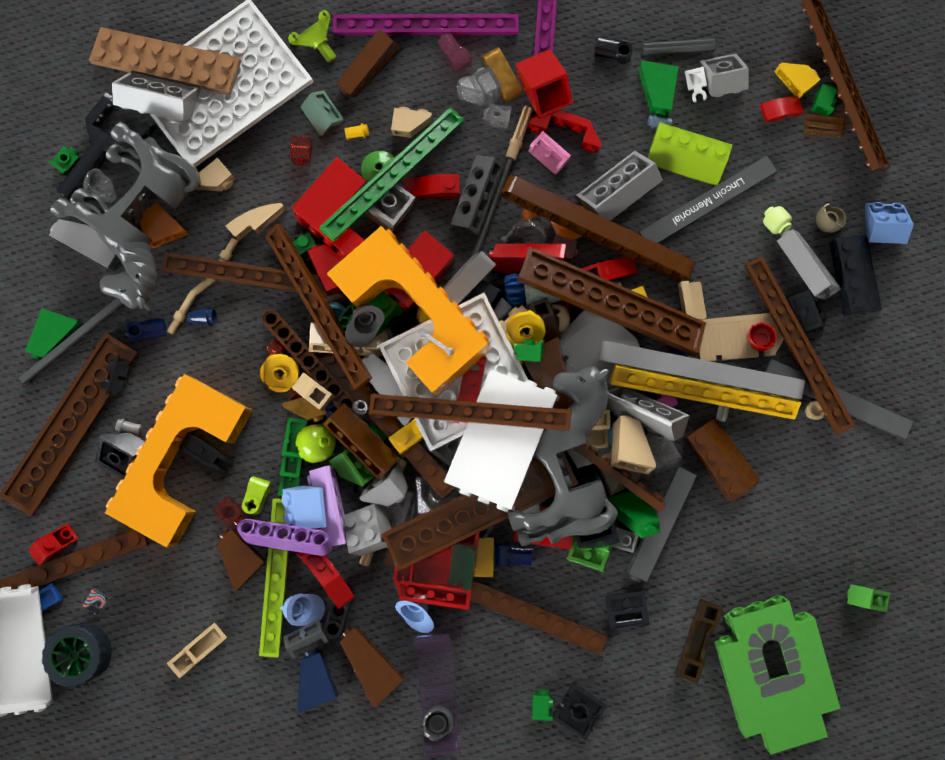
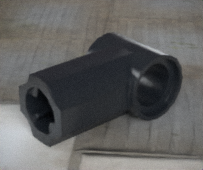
M598 38L594 55L614 59L618 63L626 64L632 57L633 47L628 41L615 42ZM625 50L628 54L622 55L619 52Z

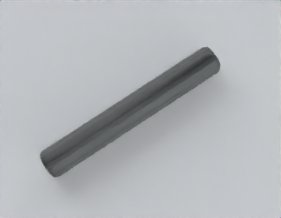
M700 39L644 43L642 45V53L649 55L714 50L716 48V40Z

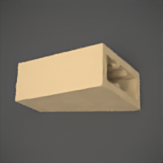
M628 415L620 416L613 424L611 466L648 475L656 468V463L641 422Z

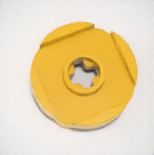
M531 310L513 315L506 323V337L513 347L515 343L523 342V339L535 340V343L538 344V341L543 340L546 330L543 320ZM522 328H530L529 334L521 333Z
M284 354L268 356L260 369L261 380L269 386V389L275 392L290 390L300 376L297 361L293 357ZM278 369H280L284 372V374L282 375V377H279V374L275 373V371H278Z

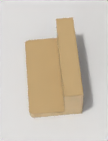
M680 282L678 290L682 312L699 320L705 319L707 316L701 282Z

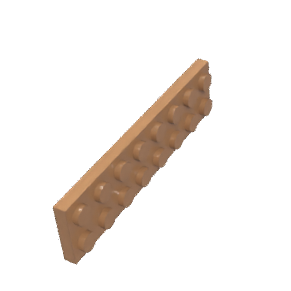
M100 27L89 58L91 64L125 72H136L231 95L242 62L239 57Z

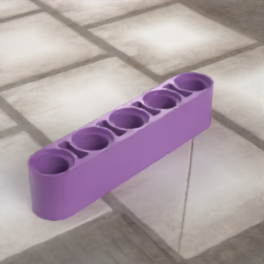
M244 519L237 526L242 539L248 544L325 556L332 550V543L328 535L322 530L253 519Z

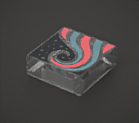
M91 589L82 607L100 616L111 597L96 589Z

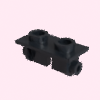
M119 357L110 360L108 371H111L109 379H104L102 389L105 390L104 394H108V391H111V396L115 397L122 394L125 381L119 380L118 377H126L130 367V360L122 358L121 362H119Z

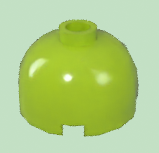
M314 424L301 429L297 435L296 447L298 446L299 455L305 461L310 463L323 462L334 453L336 440L335 436L324 425Z

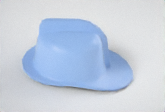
M297 594L290 596L285 601L284 606H280V609L283 610L285 618L291 625L307 626L318 619H322L325 612V604L318 595Z
M405 600L396 603V610L411 628L421 633H429L433 630L434 622L428 614V604Z

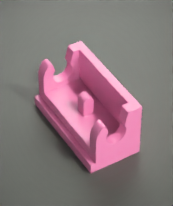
M544 131L532 142L528 150L554 175H557L571 157L567 151Z

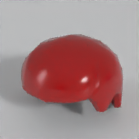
M760 322L750 326L747 340L752 349L767 351L775 345L777 335L771 325Z

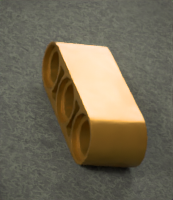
M499 47L481 56L483 64L506 103L523 94L517 78Z

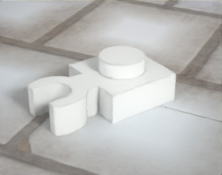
M704 67L685 71L688 91L694 90L692 95L693 102L696 103V96L698 94H701L705 101L707 95L702 90V87L707 86Z

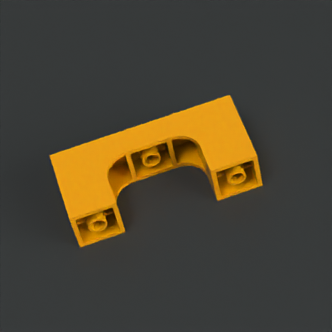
M381 226L327 274L356 307L370 303L386 289L398 288L405 291L434 324L432 337L446 347L453 348L454 354L448 355L444 349L429 341L405 363L437 398L490 351L488 346L490 342L482 331L479 333L476 331L477 328L474 322L468 316L465 318L462 316V309L455 301L450 302L447 292L442 287H436L438 285L435 283V279L428 272L424 274L422 265L415 257L411 259L412 256L409 254L408 249L402 243L399 244L391 230H385Z
M185 374L176 381V389L173 394L167 397L165 401L167 405L163 411L158 413L155 419L157 421L155 426L147 432V440L144 445L138 448L135 461L127 467V475L124 480L118 483L116 487L117 492L107 502V510L105 514L165 547L178 545L196 513L195 510L170 497L164 488V476L179 451L178 447L188 432L203 429L225 442L235 444L253 412L252 409Z

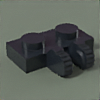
M410 314L403 317L395 315L384 327L389 339L416 327V324H411L413 318Z

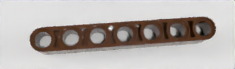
M274 310L266 311L262 316L263 323L309 376L329 392L333 386L339 387V393L331 401L339 408L344 401L351 400L353 406L355 402L353 397L337 381L313 352H309V347L281 315ZM275 315L277 317L276 322L269 324V318ZM285 329L289 330V336L281 338V332ZM300 343L302 349L300 352L295 353L293 347L295 344ZM311 357L314 358V364L311 367H307L305 364L306 360ZM320 372L327 373V378L324 381L318 380Z

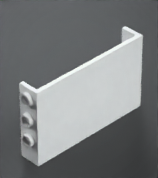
M490 369L477 402L553 408L555 401L559 400V396L551 388L545 387L543 390L538 388L537 383L526 380L522 382L518 380L519 377L509 372L507 375ZM468 423L444 482L460 488L459 493L469 497L471 494L479 496L478 501L488 505L490 501L497 504L496 508L502 511L515 510L514 503L544 429Z
M31 584L18 586V589L12 590L11 587L0 588V717L12 712L15 715L26 713L28 710L41 712L53 703L51 680L48 674L45 673L42 664V650L46 641L39 587H31Z

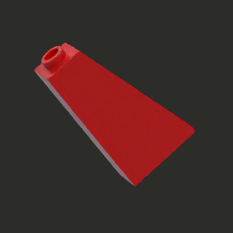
M495 244L494 251L489 253V258L496 264L491 271L519 274L529 247L563 261L566 244Z

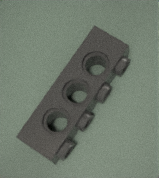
M476 155L451 222V225L461 232L479 235L504 166L495 157Z

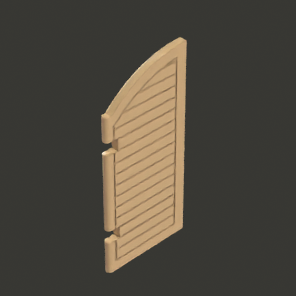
M770 313L703 319L702 321L706 322L699 351L700 360L716 362L717 355H721L722 361L759 357V352L752 349L748 344L747 334L751 325L760 322L771 325L777 335L775 345L771 349L763 351L764 357L776 356V352L784 339Z

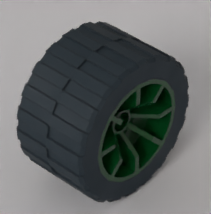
M86 622L76 623L57 630L46 641L42 650V664L45 673L56 684L63 685L64 687H77L100 676L110 663L112 654L111 642L107 634L100 627L95 626V624Z

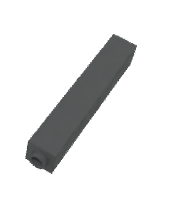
M675 467L662 495L666 506L662 512H659L657 509L655 510L659 518L661 533L641 539L626 571L631 574L629 578L639 583L641 580L647 582L697 475L680 467Z

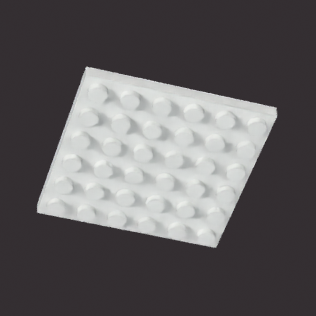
M485 293L458 305L462 309V316L464 318L468 316L474 322L477 328L476 331L478 333L482 331L490 342L488 345L490 351L485 355L487 361L481 390L490 369L507 375L508 372L519 377L518 380L522 382L528 380L519 360H516L517 356L514 355V350ZM431 320L378 345L403 396L458 400L462 376L436 398L405 363L430 341L425 337H420L418 330L423 328L432 337L434 324ZM474 364L470 369L478 371L479 365ZM414 418L430 451L463 436L467 427V423L462 422L457 424L453 423V421Z

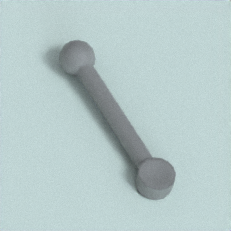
M421 328L418 330L420 337H425L444 349L448 355L454 354L453 348L446 347L428 335L425 329Z

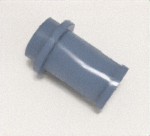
M656 114L649 115L647 126L653 129V127L657 128L659 123L672 125V118L656 116Z

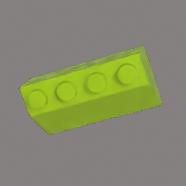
M659 123L647 158L655 162L660 169L717 186L727 164L732 144Z

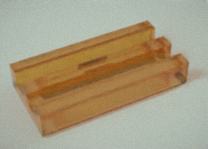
M806 114L804 116L803 134L840 138L842 137L841 130L843 129L842 122L844 118ZM808 120L821 121V122H829V123H837V124L811 122V121H808ZM808 126H811V127H819V128H828V129H836L837 132H834V131H825V130H817V129H808Z

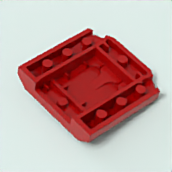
M480 532L398 571L395 564L393 580L397 587L399 599L469 610Z

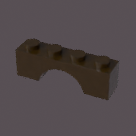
M700 598L675 670L679 677L698 684L704 667L707 643L713 630L718 626L724 607Z

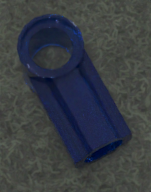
M164 319L144 322L132 321L126 325L125 333L134 341H142L147 338L167 336V329ZM139 327V334L133 336V329Z
M494 545L493 565L531 566L532 549Z

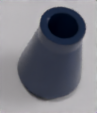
M210 307L188 312L187 321L189 324L212 326V324L217 322V312L214 308L211 309Z

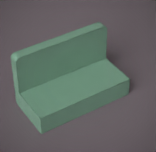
M324 90L310 93L301 105L302 111L320 136L325 135L330 127L340 125L344 121Z

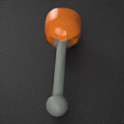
M524 208L522 220L506 236L501 237V243L506 244L508 238L525 221L532 222L539 215Z

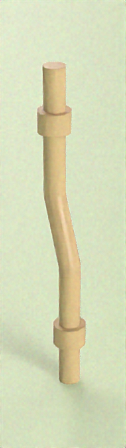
M231 238L225 250L221 251L219 261H230L233 256L231 253L238 240ZM205 279L189 292L179 311L175 312L174 320L167 332L174 335L180 323H183L187 317L185 314L195 297L216 280Z

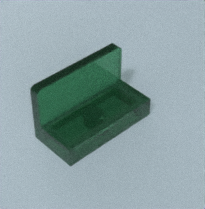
M461 544L453 545L449 583L463 585L464 590H471L477 547Z

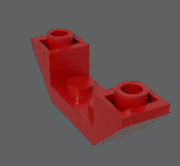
M557 110L541 118L536 116L529 121L528 129H531V132L538 135L542 131L547 132L550 121L559 127L567 126L576 133L584 132L585 136L581 147L589 153H599L601 142L591 121Z
M295 552L304 565H307L338 609L355 598L339 572L326 556Z

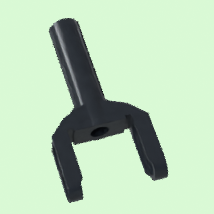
M111 92L105 93L86 116V130L90 137L91 146L56 189L58 193L69 201L72 194L79 188H83L105 161L106 153L110 146L115 143L119 144L99 129L115 108ZM147 120L140 123L134 132L139 133L141 138L145 140L154 132L155 125ZM125 142L124 145L122 146V147L125 148V149H128V148L134 149V148H133L130 144H128L127 142Z

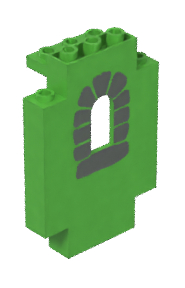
M780 595L773 596L765 602H754L746 608H734L727 615H724L725 623L731 628L733 636H722L718 641H714L738 727L743 736L747 738L761 733L764 746L770 754L828 737L822 714L838 710L840 705L815 618L806 612L798 613L794 617L790 601ZM769 640L779 642L788 674L773 679L769 677L762 653L763 645Z

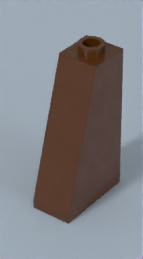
M379 29L337 81L341 86L340 91L346 96L356 97L403 48L388 34Z
M559 337L544 343V354L541 362L524 361L533 381L537 383L538 388L543 390L545 387L555 390L552 386L554 377L561 372H566ZM556 391L555 394L559 396V400L555 401L553 408H569L572 405V400L568 396Z
M357 626L353 629L349 627L342 634L344 638L340 643L371 705L376 708L404 680V676Z

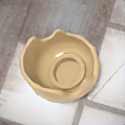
M550 304L559 332L563 333L570 325L569 311L564 305Z

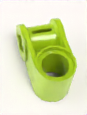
M255 476L250 478L242 502V509L245 513L256 515L262 511L271 489L272 483L270 481ZM254 503L256 508H251L249 504Z

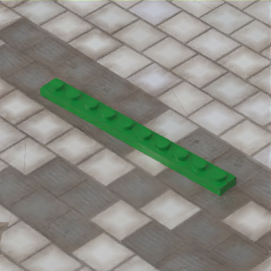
M450 107L320 226V230L335 242L463 124L464 119Z

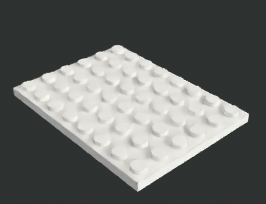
M246 0L184 44L185 46L241 59L242 62L231 95L200 88V94L193 114L184 122H175L170 118H159L154 114L150 115L180 156L196 167L312 84L313 79L251 0Z

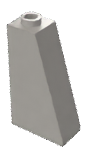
M58 219L52 225L49 236L112 271L115 270L120 262L119 257L107 247L97 232L89 225Z
M792 229L781 235L777 242L815 297L826 300L841 290L839 284L799 232Z
M483 251L473 255L443 287L449 295L451 303L455 301L459 304L496 265Z
M373 353L370 356L366 355L362 361L371 374L372 379L370 382L378 393L403 396L388 364ZM397 417L404 426L413 419Z

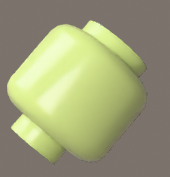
M772 206L765 211L763 223L771 233H779L781 235L792 226V217L782 206L775 208Z

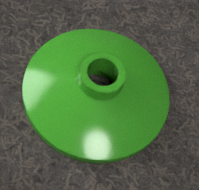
M375 151L367 155L361 165V173L364 180L368 183L381 171L377 170L376 166L382 165L383 169L394 157L385 151Z

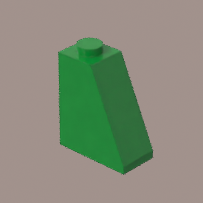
M641 60L638 72L650 113L660 117L669 116L673 105L678 66Z
M42 308L25 351L32 354L31 358L41 360L83 326L84 323Z
M628 491L607 497L608 501L617 509V519L639 537L644 538L661 533L659 518L654 507L635 493Z

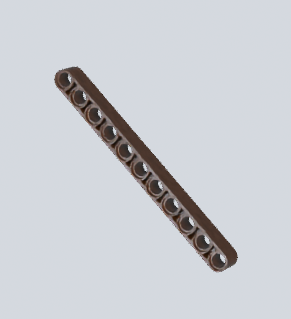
M511 175L507 178L501 191V196L504 199L676 281L690 280L695 266L693 260L517 176Z

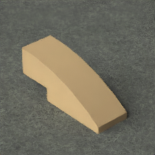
M282 203L258 207L235 218L226 227L240 241L253 229L257 234L261 233L286 211V208Z
M213 623L167 662V665L180 679L227 637Z

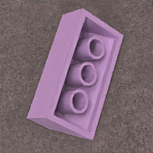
M330 465L310 470V475L307 476L309 486L323 488L327 527L321 528V530L328 535L332 546L346 544L347 540L342 517L345 514L336 471Z

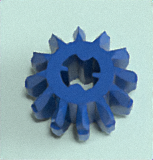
M516 273L506 275L504 278L507 303L510 306H520L526 302L525 285L517 281L519 274Z

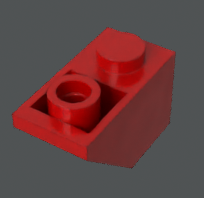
M67 523L36 540L28 552L37 564L41 566L55 558L79 538Z

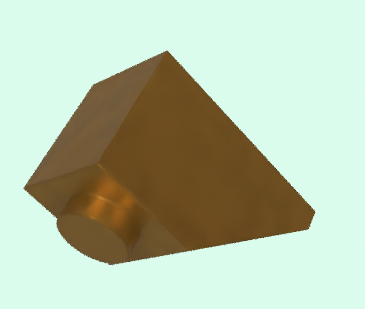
M303 397L282 403L284 408L309 421L313 420V423L325 420L324 416L328 415L326 408L324 411H321Z

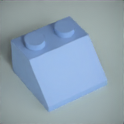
M298 486L283 489L282 503L285 509L284 522L286 525L309 529L327 527L323 488Z

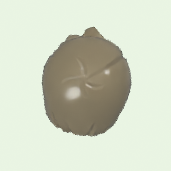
M826 204L816 214V225L825 233H834L845 226L846 215L841 208L830 207V204Z

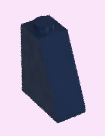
M314 649L306 652V657L301 660L298 713L333 700L338 696L322 650L317 652Z

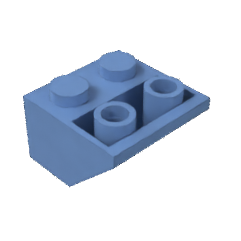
M866 203L865 234L869 242L908 243L914 224L904 205L900 203Z

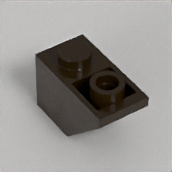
M548 298L530 303L529 310L540 316L545 324L544 343L556 337H559L561 340L557 322Z

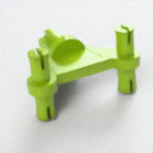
M322 10L318 15V22L300 35L292 32L288 40L293 46L318 49L325 60L331 62L335 59L336 55L327 44L328 39L326 38L330 14L327 10Z

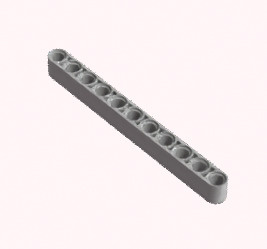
M602 341L599 361L800 400H802L805 380L608 341Z

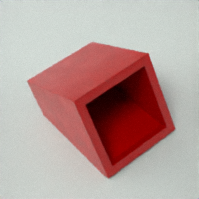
M550 49L515 64L519 80L538 118L573 104L567 72Z

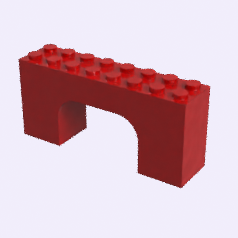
M336 157L291 208L295 213L293 217L302 227L308 226V229L311 231L310 233L318 240L322 238L325 244L334 251L336 250L337 254L344 259L364 239L349 228L340 238L333 242L320 230V226L364 187L367 182ZM425 230L408 249L409 254L412 256L411 259L415 257L422 265L424 274L428 272L435 279L436 284L455 263L454 254ZM389 288L383 291L399 304L404 313L406 311L412 313L418 306L401 289Z

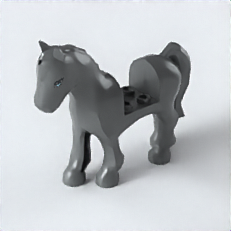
M120 122L112 129L111 137L117 142H127L134 149H125L115 143L107 150L106 159L113 163L122 162L133 166L140 173L134 186L110 209L102 197L97 194H89L83 188H79L72 194L70 203L64 198H59L51 206L50 212L57 218L72 216L85 222L97 232L107 247L119 257L125 267V271L114 275H106L100 279V289L104 294L120 299L130 309L140 307L141 309L145 308L151 311L149 299L156 290L158 277L154 256L151 254L150 243L152 240L134 227V225L141 221L143 213L154 204L156 197L176 210L185 199L187 193L200 187L201 179L197 168L178 155L162 150L151 137L143 140L139 133L130 130L126 124ZM87 208L93 209V210L96 211L98 214H95V213L91 212V211L88 210Z
M590 366L574 373L561 372L553 379V388L557 392L568 396L574 402L567 408L572 410L570 431L544 429L532 458H537L544 464L554 483L555 497L551 506L537 513H522L519 510L508 511L511 526L514 531H517L522 547L532 542H541L547 537L551 543L555 544L566 536L600 533L607 530L618 516L617 509L606 498L601 480L571 488L573 482L570 473L566 474L564 467L567 464L564 455L559 454V452L588 442L587 436L590 434V430L595 427L603 412L607 409L609 392L606 378L609 374L608 369L600 371L598 368ZM604 506H605L606 512L601 513V511L604 509Z

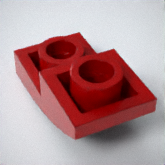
M798 96L779 98L760 105L765 122L781 121L784 117L801 116L804 113Z

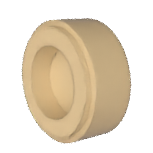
M811 401L805 407L807 417L812 420H819L825 415L818 401Z

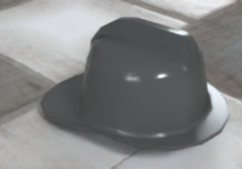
M367 303L358 306L353 311L352 319L345 332L349 344L355 347H362L374 339L384 322V313L380 308Z

